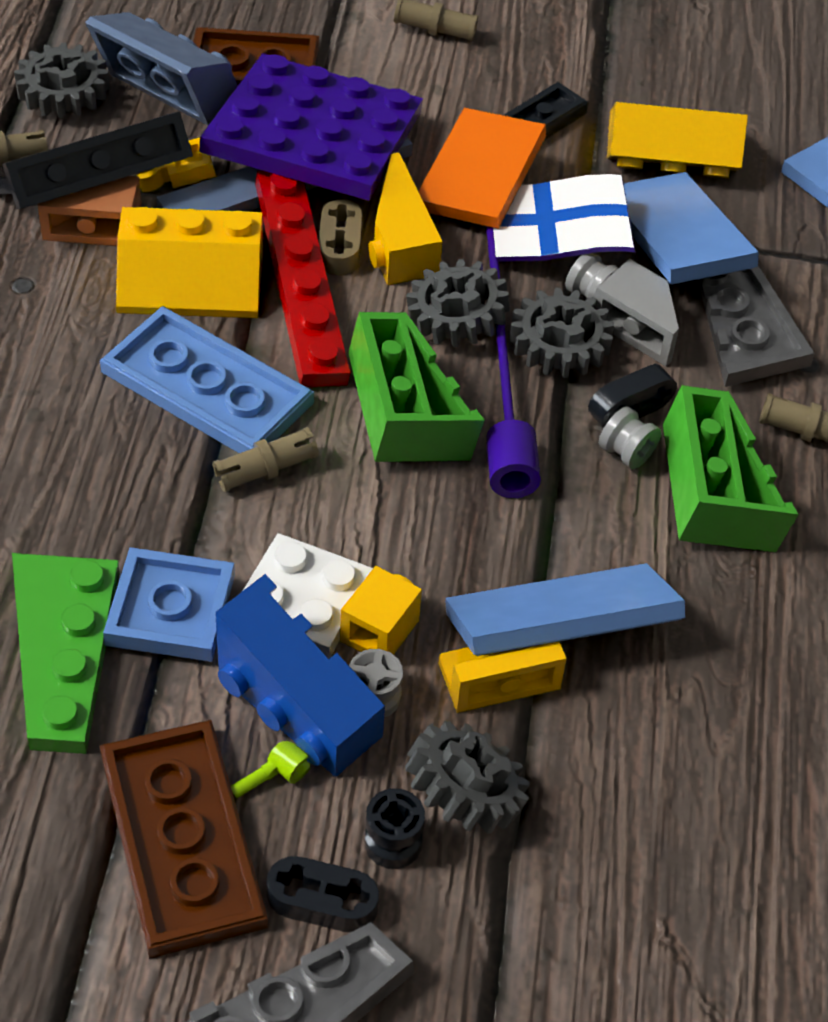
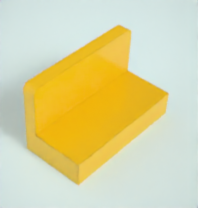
M560 642L481 656L473 655L469 647L441 653L439 655V666L455 710L459 713L561 689L567 658Z

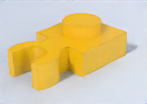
M200 138L189 140L193 153L192 157L138 173L137 176L140 179L142 192L154 191L168 181H171L174 189L188 184H197L203 180L216 177L211 155L199 152Z

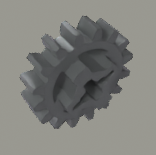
M61 43L59 47H50L47 44L44 45L43 53L31 50L28 52L29 60L20 59L18 61L19 70H14L18 99L26 101L27 109L29 110L40 107L42 116L48 115L51 111H57L59 118H64L65 114L70 112L79 116L81 115V108L84 106L89 109H96V100H105L107 98L106 90L110 89L109 71L107 70L105 59H98L97 51L95 50L84 53L83 45L80 44L74 49H68L66 43Z
M459 259L456 267H449L443 261L439 264L440 271L435 273L432 270L425 269L423 270L424 281L413 280L411 282L412 292L407 293L406 296L409 317L418 326L419 331L424 337L433 333L434 344L439 345L445 338L451 339L453 347H458L463 338H468L472 344H477L478 334L483 333L492 337L495 335L494 324L504 325L506 323L505 312H510L507 281L505 278L498 279L496 268H491L484 272L481 261H477L472 267H466L464 259Z
M555 288L553 296H547L545 292L538 290L535 301L524 297L521 302V309H514L509 340L515 343L514 353L516 356L527 355L526 366L529 368L538 363L544 365L543 374L549 375L553 368L560 369L563 378H568L570 369L574 368L582 375H585L588 372L589 363L600 367L603 362V356L610 354L614 322L607 321L608 309L596 310L597 299L594 297L586 301L580 300V291L574 290L570 296H564L561 288Z
M445 720L440 728L431 723L424 733L419 734L407 754L410 760L405 766V771L416 775L410 784L412 789L425 791L428 794L424 802L427 807L440 806L444 810L443 820L449 822L454 818L462 821V825L467 831H471L476 823H479L486 833H492L497 825L502 829L508 828L529 798L524 794L530 786L529 781L518 776L524 768L522 764L510 761L506 757L510 751L507 746L496 748L492 745V735L488 732L483 735L473 732L471 725L467 723L459 731L449 720Z

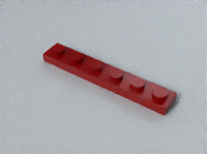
M257 171L255 186L299 383L305 387L347 386L350 369L305 184L302 181L267 171Z

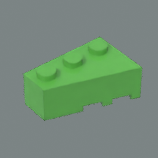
M359 312L348 355L375 462L471 461L485 420L477 409L470 411L458 394L460 386L454 377L446 378L435 363L437 354L406 312Z
M681 385L663 423L679 541L777 552L799 514L792 502L785 503L774 485L777 475L771 464L763 465L753 447L756 438L729 391Z

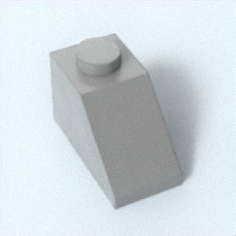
M629 259L596 287L595 298L597 301L595 309H608L607 321L614 322L613 335L667 367L672 362L679 331L668 281Z

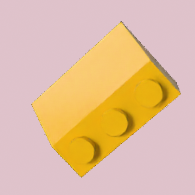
M616 102L609 115L607 159L617 160L616 167L625 169H642L643 162L660 164V171L666 173L686 172V167L704 168L703 176L729 178L730 171L736 172L742 168L748 115Z
M122 207L117 238V313L154 314L159 308L164 306L174 313L183 316L258 318L263 262L262 212Z

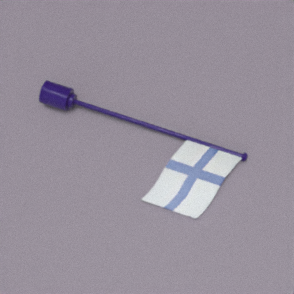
M585 175L533 185H521L499 229L486 226L490 269H497L498 279H500L499 262L545 261L596 252L625 251L636 253L624 182L621 175ZM505 324L495 325L504 421L493 425L486 435L490 486L496 494L502 497L521 498L537 490L541 482L536 432L527 422L514 419Z

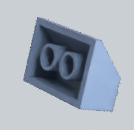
M130 12L90 16L85 22L112 76L206 125L211 123L238 87L232 73V65L222 54L215 51L209 53L197 47L188 37L184 35L177 37L165 31L153 19L146 18L144 20Z

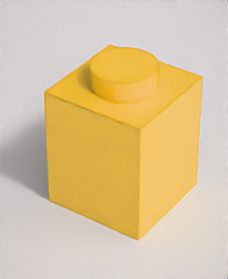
M375 565L341 609L340 641L360 652L367 649H382L394 655L419 622L422 589L415 586L406 577L392 574Z

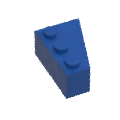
M264 574L215 612L219 666L218 678L231 695L235 697L242 696L252 704L262 721L274 731L282 730L308 755L307 761L315 766L321 764L333 776L337 777L383 737L385 705L338 653L334 654L330 659L326 657L306 634L313 627L312 624L302 613L294 619L288 615L272 597V592L276 590L277 586Z

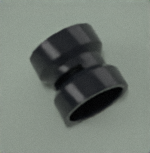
M390 788L376 794L367 806L365 850L369 858L379 866L387 869H400L409 866L418 858L422 850L425 809L421 800L413 793L404 789Z

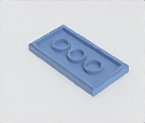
M686 172L624 183L633 238L670 284L758 267L759 252Z
M164 306L159 308L100 360V369L103 374L238 453L254 448L253 443L265 439L267 442L278 439L314 404L313 390Z
M647 563L445 598L448 618L473 655L476 656L667 623L685 618V600Z

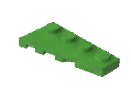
M12 553L29 749L87 754L106 650L103 631L118 585L120 574L118 560Z

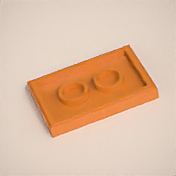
M464 107L418 191L428 213L499 229L546 137V124Z

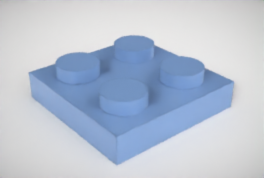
M129 547L103 631L105 646L212 662L217 646L215 612L228 603L235 577L234 563Z

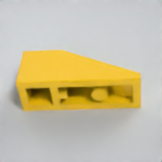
M399 152L390 155L375 219L374 240L369 241L368 244L372 266L380 268L387 285L424 278L423 270L425 269L432 270L435 273L440 271L439 264L442 253V239Z

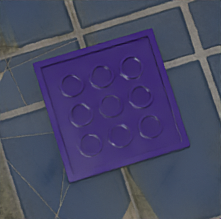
M261 54L200 136L199 152L370 201L387 172L390 155L398 153L420 116L423 98L410 95L402 89H388L370 84L363 78H349L334 74L320 66H305L291 62L280 55Z

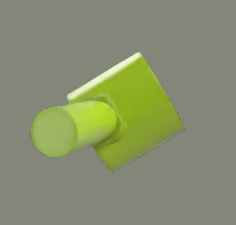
M281 741L272 749L267 762L261 765V768L230 786L232 794L237 799L265 781L271 780L278 773L291 784L298 782L310 769V763L307 761L308 755L293 742Z

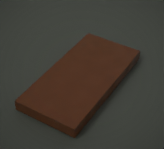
M212 720L99 745L149 959L267 929V914Z

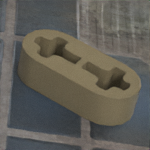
M343 199L331 201L323 207L321 212L319 246L325 270L329 274L347 275L357 269L359 265L362 211L352 201ZM345 221V227H337V222ZM335 247H344L343 254L335 253Z

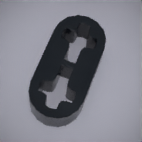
M649 365L601 387L591 398L588 411L603 428L617 411L626 406L636 411L640 419L664 407L675 395L677 383L661 365Z
M289 856L273 864L267 876V898L270 907L277 914L286 918L342 932H352L370 922L373 923L377 916L378 887L368 874L361 871L305 857ZM293 878L303 880V888H299L295 896L285 894V886H289ZM350 892L360 894V903L355 905L354 911L343 908V900L349 897Z

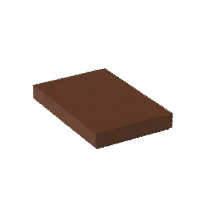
M196 27L193 40L197 47L209 53L213 51L218 52L231 63L232 73L237 86L261 54L280 55L291 62L305 66H317L319 53V36Z

